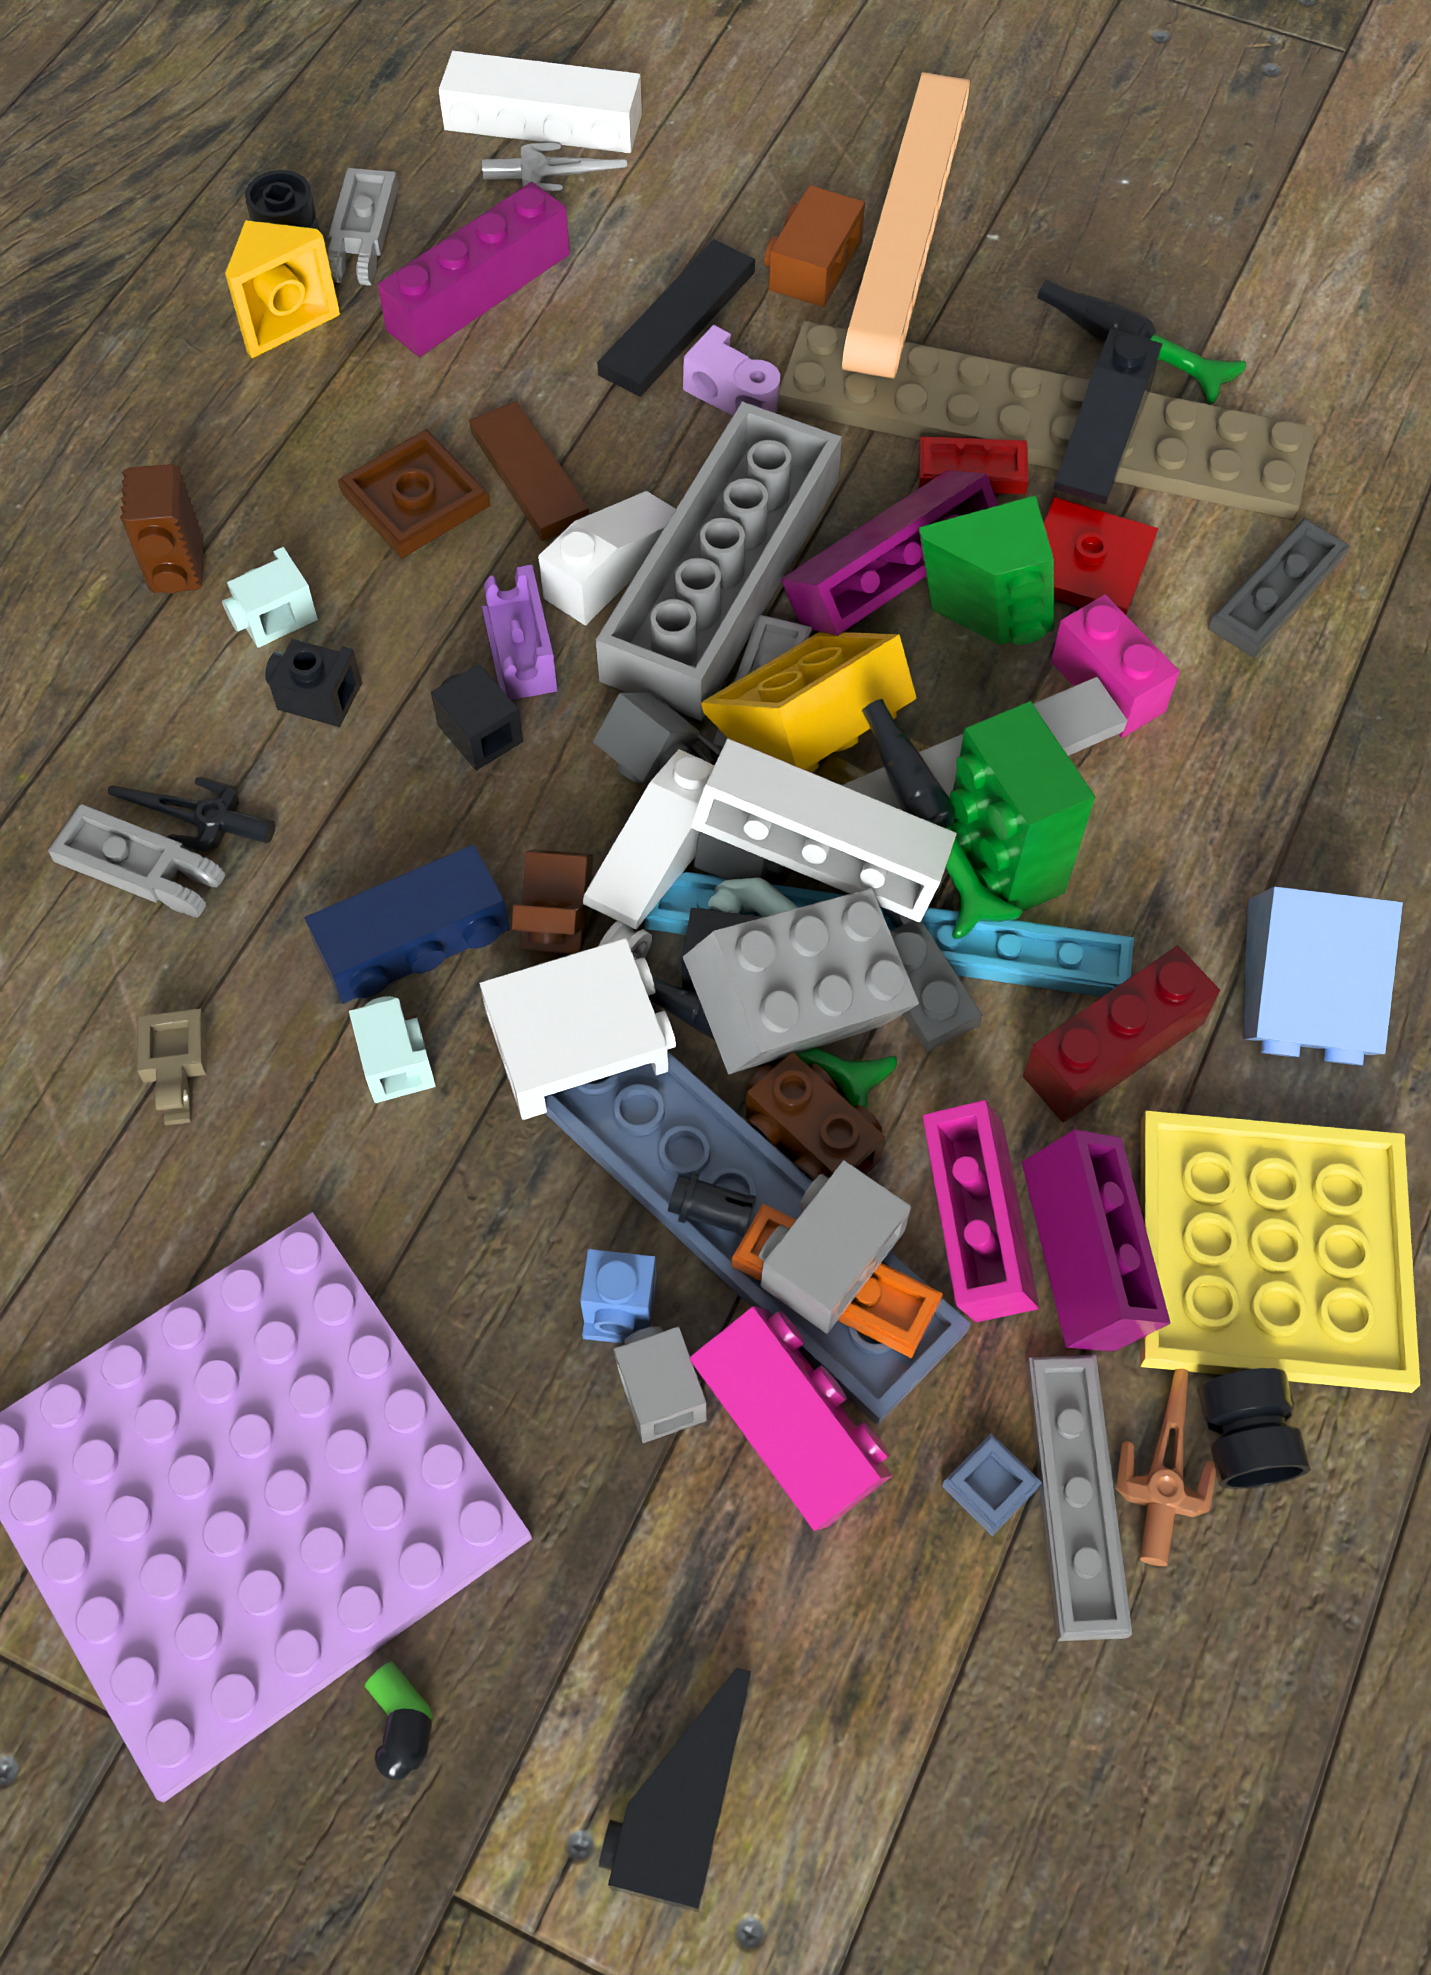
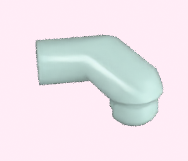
M759 877L725 880L715 887V895L708 902L709 910L737 914L757 912L762 917L799 908L769 882Z

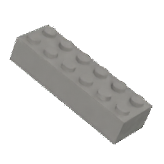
M743 401L741 402L598 635L596 651L599 682L627 693L650 692L660 701H664L674 711L702 721L705 714L700 702L716 694L721 688L749 639L757 618L765 611L781 583V578L785 576L838 483L841 436Z

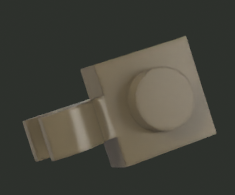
M201 1009L137 1016V1072L143 1083L156 1081L155 1105L157 1110H164V1123L166 1126L191 1123L192 1104L188 1077L207 1075L206 1020Z

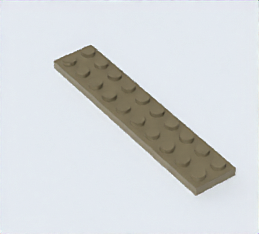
M803 321L779 389L778 410L920 440V436L1027 440L1029 464L1060 469L1090 380L910 342L904 343L895 379L842 370V361L848 329ZM1149 392L1115 482L1295 520L1301 503L1315 426Z

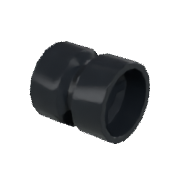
M275 170L261 174L249 183L245 191V198L251 221L313 228L320 231L311 187L305 177L293 171Z
M1276 1368L1242 1370L1212 1378L1198 1387L1203 1417L1207 1422L1208 1429L1221 1434L1210 1447L1218 1482L1222 1488L1248 1489L1279 1484L1299 1478L1311 1470L1300 1429L1286 1424V1421L1292 1416L1291 1411L1294 1409V1401L1288 1377L1284 1370Z

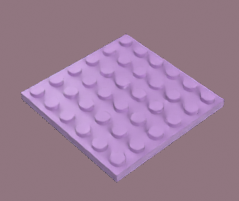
M313 1212L0 1412V1521L155 1798L163 1803L532 1539L530 1532Z

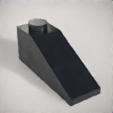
M1110 329L1094 368L1055 480L1054 490L1106 505L1149 395L1163 343Z
M736 1668L629 1801L623 1823L610 1819L602 1846L599 1867L611 1870L608 1882L611 1890L699 1913L750 1684L751 1671Z

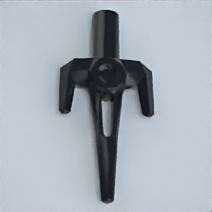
M198 777L195 780V784L219 795L203 801L156 794L115 785L108 787L109 795L159 811L197 826L198 837L176 834L167 836L169 839L182 843L184 847L204 852L215 849L219 846L225 833L269 843L275 832V822L273 820L236 811L239 804L237 787L208 778ZM167 804H168V805L177 806V807L192 809V810H195V811L192 812V813H189V812H186V811H183V810H180V809H177V808H173V807L167 806Z

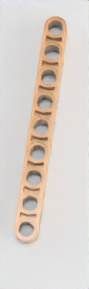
M925 72L921 74L849 324L843 353L842 370L892 379L896 377L964 120L970 87L969 79Z

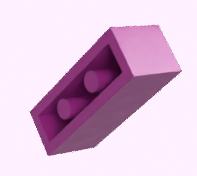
M1074 1129L1022 1161L1029 1198L1035 1216L1065 1346L1067 1348L1114 1352L1171 1324L1122 1138Z

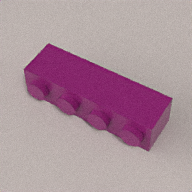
M531 181L379 282L377 285L386 331L420 358L570 255L566 206Z
M945 471L781 578L799 624L810 626L814 631L839 635L924 578L926 574L919 527L998 506L987 473Z

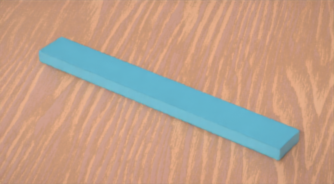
M683 871L644 919L645 929L686 935L691 908L709 910L708 902L715 895V887L726 879ZM771 884L799 908L845 896ZM880 906L889 931L895 929L896 927L889 918L888 913ZM928 907L921 919L958 976L1103 997L1131 977L1134 937L1009 920L1001 922L979 921L968 935L959 939H953L952 932L958 918V911ZM757 912L745 913V915L760 916Z

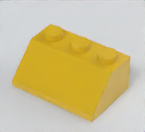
M818 632L700 703L704 714L728 739L812 773L819 767L818 762L833 752L846 750L854 746L859 741L858 736L870 729L862 713L864 707L876 700L883 699L894 720L897 717L896 712L917 699L900 634L842 632L839 635Z

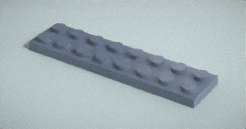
M668 1051V1072L655 1075L651 1063L544 1096L547 1110L545 1114L749 1306L769 1309L772 1315L779 1310L782 1311L796 1326L805 1341L798 1348L801 1354L815 1368L823 1366L838 1382L846 1397L877 1426L968 1332L971 1323L942 1298L912 1358L839 1321L826 1334L763 1289L761 1281L731 1267L732 1257L743 1239L742 1236L688 1217L685 1223L678 1222L679 1215L667 1210L679 1173L692 1177L695 1171L701 1173L699 1180L746 1195H755L756 1198L744 1236L763 1203L797 1220L804 1211L799 1207L800 1201L813 1181ZM891 1251L882 1261V1263L926 1284Z

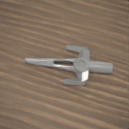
M533 143L521 146V158L482 159L484 180L522 179L523 187L532 181L547 192L561 191L563 189L561 184L541 183L547 177L626 168L627 160L545 157L540 152L560 149L561 144Z

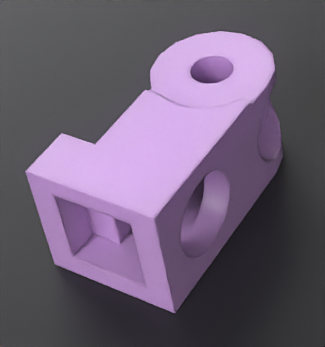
M713 325L684 356V391L734 416L742 401L777 413L780 389V373L777 367L764 360H751L745 354L730 347V333Z

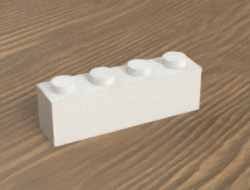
M452 51L439 87L444 130L631 153L642 116L641 76L638 73Z
M728 738L705 785L690 827L852 894L872 888L879 906L917 922L921 921L941 882L957 834Z

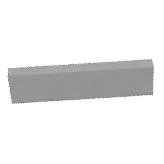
M1096 1355L1029 1357L1026 1363L1038 1477L1042 1482L1040 1495L1057 1641L1129 1638L1132 1635L1097 1357Z

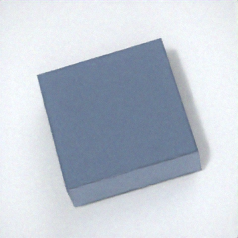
M990 1433L944 1480L942 1487L993 1536L1039 1489L1042 1482Z

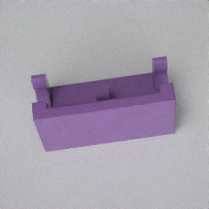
M532 565L517 567L515 574L516 587L512 590L500 591L494 576H489L484 584L487 606H482V612L499 687L510 700L557 692L554 656Z

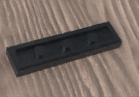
M713 239L597 362L598 376L641 397L755 273V259Z

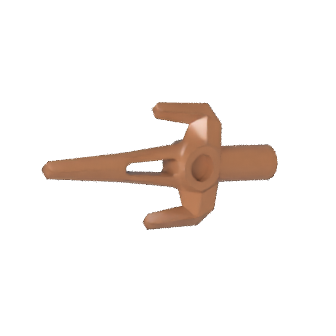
M1184 1368L1175 1369L1161 1433L1148 1475L1134 1477V1444L1130 1441H1124L1121 1447L1116 1489L1127 1501L1147 1507L1140 1560L1155 1566L1168 1565L1175 1514L1195 1517L1210 1512L1216 1476L1214 1462L1207 1461L1205 1462L1197 1491L1184 1484V1427L1188 1370ZM1174 1428L1176 1432L1173 1467L1170 1469L1164 1467L1163 1462L1169 1432Z

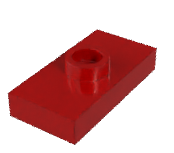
M920 436L919 488L945 471L951 470L987 473L994 493L1026 494L1028 486L1027 440Z

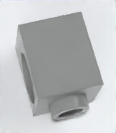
M658 1326L639 1330L624 1340L625 1345L614 1349L617 1371L642 1444L707 1421L706 1400L693 1364L689 1359L690 1356L679 1326L664 1332Z

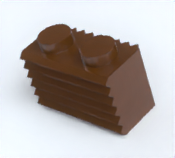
M175 464L128 467L122 472L124 488L121 489L123 493L121 498L123 506L120 508L123 514L120 518L147 587L153 593H177L180 591L198 590L202 587L203 534L201 533V527L198 526L199 520L196 519V512H193L194 505L191 504V498L188 497V490L186 489V483L183 482V475L180 474L181 467Z

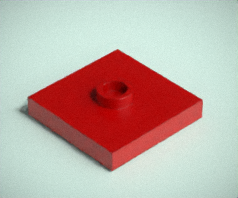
M1054 497L1044 521L1054 558V600L1082 608L1106 594L1127 616L1159 528Z

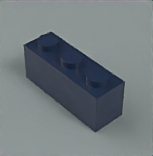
M474 844L304 917L315 948L343 1004L355 998L372 997L383 991L389 983L412 973L431 971L438 967L444 959L468 948L477 949L485 947L494 942L500 934L510 930L505 901Z

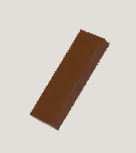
M517 401L469 420L471 434L541 541L564 532L574 521L589 515L588 506Z

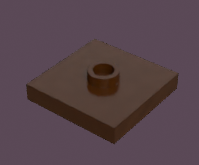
M428 429L423 430L338 479L341 493L401 559L490 507L489 493Z

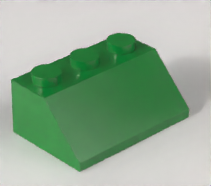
M1036 495L919 527L929 601L933 611L998 645L1010 642L1016 645L1030 644L1040 640L1047 632L1054 631V558Z

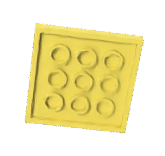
M1156 1111L1144 1112L1140 1130V1209L1171 1324L1140 1339V1367L1168 1370L1184 1368L1189 1372L1220 1375L1249 1369L1276 1368L1284 1370L1288 1381L1409 1393L1415 1391L1420 1386L1405 1135L1401 1133Z

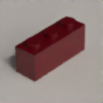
M1177 945L1034 1043L1023 1078L1064 1123L1202 1026L1212 1009L1220 989Z

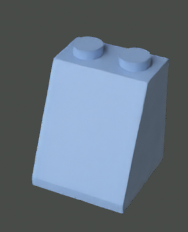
M1272 887L1249 898L1246 928L1244 1039L1261 1041V1053L1300 1057L1301 1047L1325 1050L1324 1061L1349 1065H1363L1364 1055L1385 1054L1403 902L1282 887Z

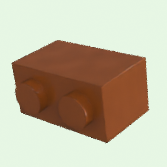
M809 185L799 203H792L789 207L784 228L779 237L772 236L768 243L764 264L770 267L769 290L825 308L862 242L865 202Z

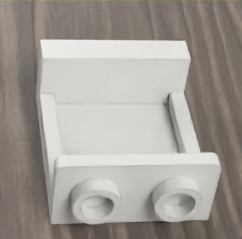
M626 938L480 983L486 1014L522 1120L547 1113L544 1096L648 1063H651L655 1075L668 1072L667 1050L676 1047L673 1030L665 1011L654 1013L648 997L655 994V986L649 966L645 958L634 960Z

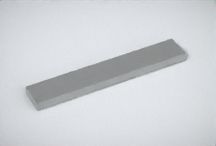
M1098 677L1033 704L1068 756L1124 732L1128 721ZM964 733L919 752L949 799L950 792L953 791L957 770L956 760L960 755ZM884 767L842 785L902 810Z

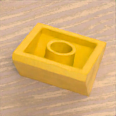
M245 220L225 275L246 351L251 358H254L339 316L340 312L324 238L318 229Z

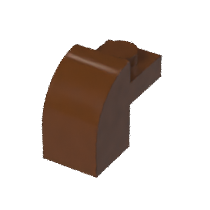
M539 849L526 851L523 899L513 905L512 930L520 931L519 949L570 954L582 951L589 914V907L583 904V898L592 882L593 854Z

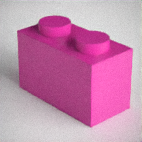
M1106 594L1060 621L1051 663L1073 686L1098 677L1128 720L1124 732L1119 734L1121 738L1166 712L1180 671Z

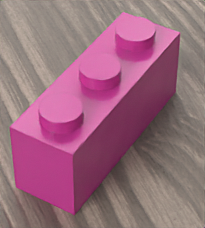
M986 1100L922 1115L956 1306L975 1323L1040 1309L1002 1120Z
M751 1307L689 1359L813 1531L827 1528L893 1476L883 1463L890 1456L889 1452L880 1438L866 1423L863 1422L856 1427L840 1406L847 1397L834 1377L823 1366L818 1367L814 1371L798 1348L805 1341L792 1321L780 1310L772 1315L769 1309Z

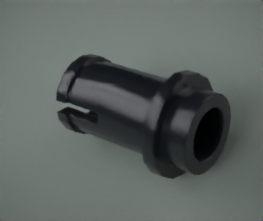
M695 1171L692 1177L679 1173L667 1210L679 1215L678 1222L685 1223L688 1217L735 1232L739 1236H744L756 1198L755 1195H746L699 1180L701 1173Z

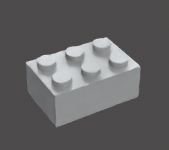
M872 888L715 930L683 956L728 1075L787 1057L791 1052L795 1054L883 1027L919 1004Z

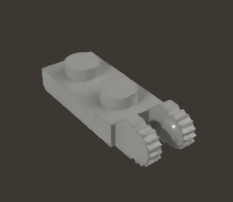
M347 168L328 235L330 245L327 256L333 282H342L346 270V253L359 254L356 263L358 283L360 285L373 284L377 271V256H381L399 188L397 172Z
M83 804L78 806L48 850L55 863L155 903L160 900L172 910L185 913L193 918L194 916L198 918L207 906L206 902L203 900L204 898H201L193 890L172 882L171 880L176 872L179 870L189 879L212 888H217L225 877V872L222 871L218 864H215L206 857L203 858L199 854L184 849L182 843Z

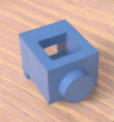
M588 1249L580 1298L584 1319L583 1339L624 1344V1340L629 1335L652 1326L657 1290L655 1256Z

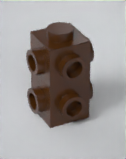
M791 1052L777 1066L772 1062L764 1065L749 1081L746 1088V1122L769 1143L785 1154L812 1181L820 1174L830 1178L843 1160L865 1175L881 1161L885 1136L882 1134L880 1123L865 1107L861 1105L853 1107L838 1094L831 1077L817 1064L810 1063L807 1065L794 1052Z

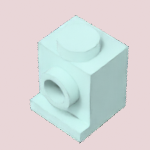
M284 547L273 551L275 561L249 570L244 575L227 582L231 597L222 600L226 614L235 630L238 632L246 628L258 648L318 620L309 586Z
M391 996L379 997L371 1000L362 1008L349 1011L365 1078L375 1103L436 1087L418 1019L416 1017L405 1020L399 998Z

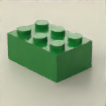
M1029 701L965 728L960 755L956 760L957 770L953 791L950 792V801L955 812L954 824L951 828L957 833L956 837L980 882L993 894L1005 902L1019 907L1023 912L1065 894L1096 797L1032 702Z

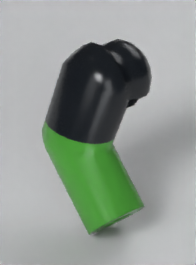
M393 1661L379 1668L368 1679L364 1687L388 1715L383 1745L378 1747L375 1753L376 1767L384 1777L397 1781L405 1779L411 1770L418 1769L428 1754L433 1715L427 1702Z

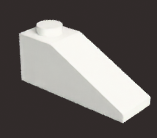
M645 491L574 521L538 556L543 599L586 626L635 577L676 509L648 491Z
M678 749L650 781L585 892L583 898L584 905L634 929L639 927L696 856L699 831L690 827L705 785L715 765Z

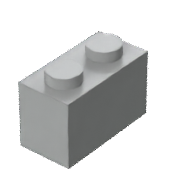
M844 1160L830 1178L820 1174L812 1182L799 1204V1207L804 1210L790 1229L783 1224L778 1226L770 1235L759 1254V1258L764 1261L761 1287L826 1334L832 1329L903 1235L911 1209L909 1204Z

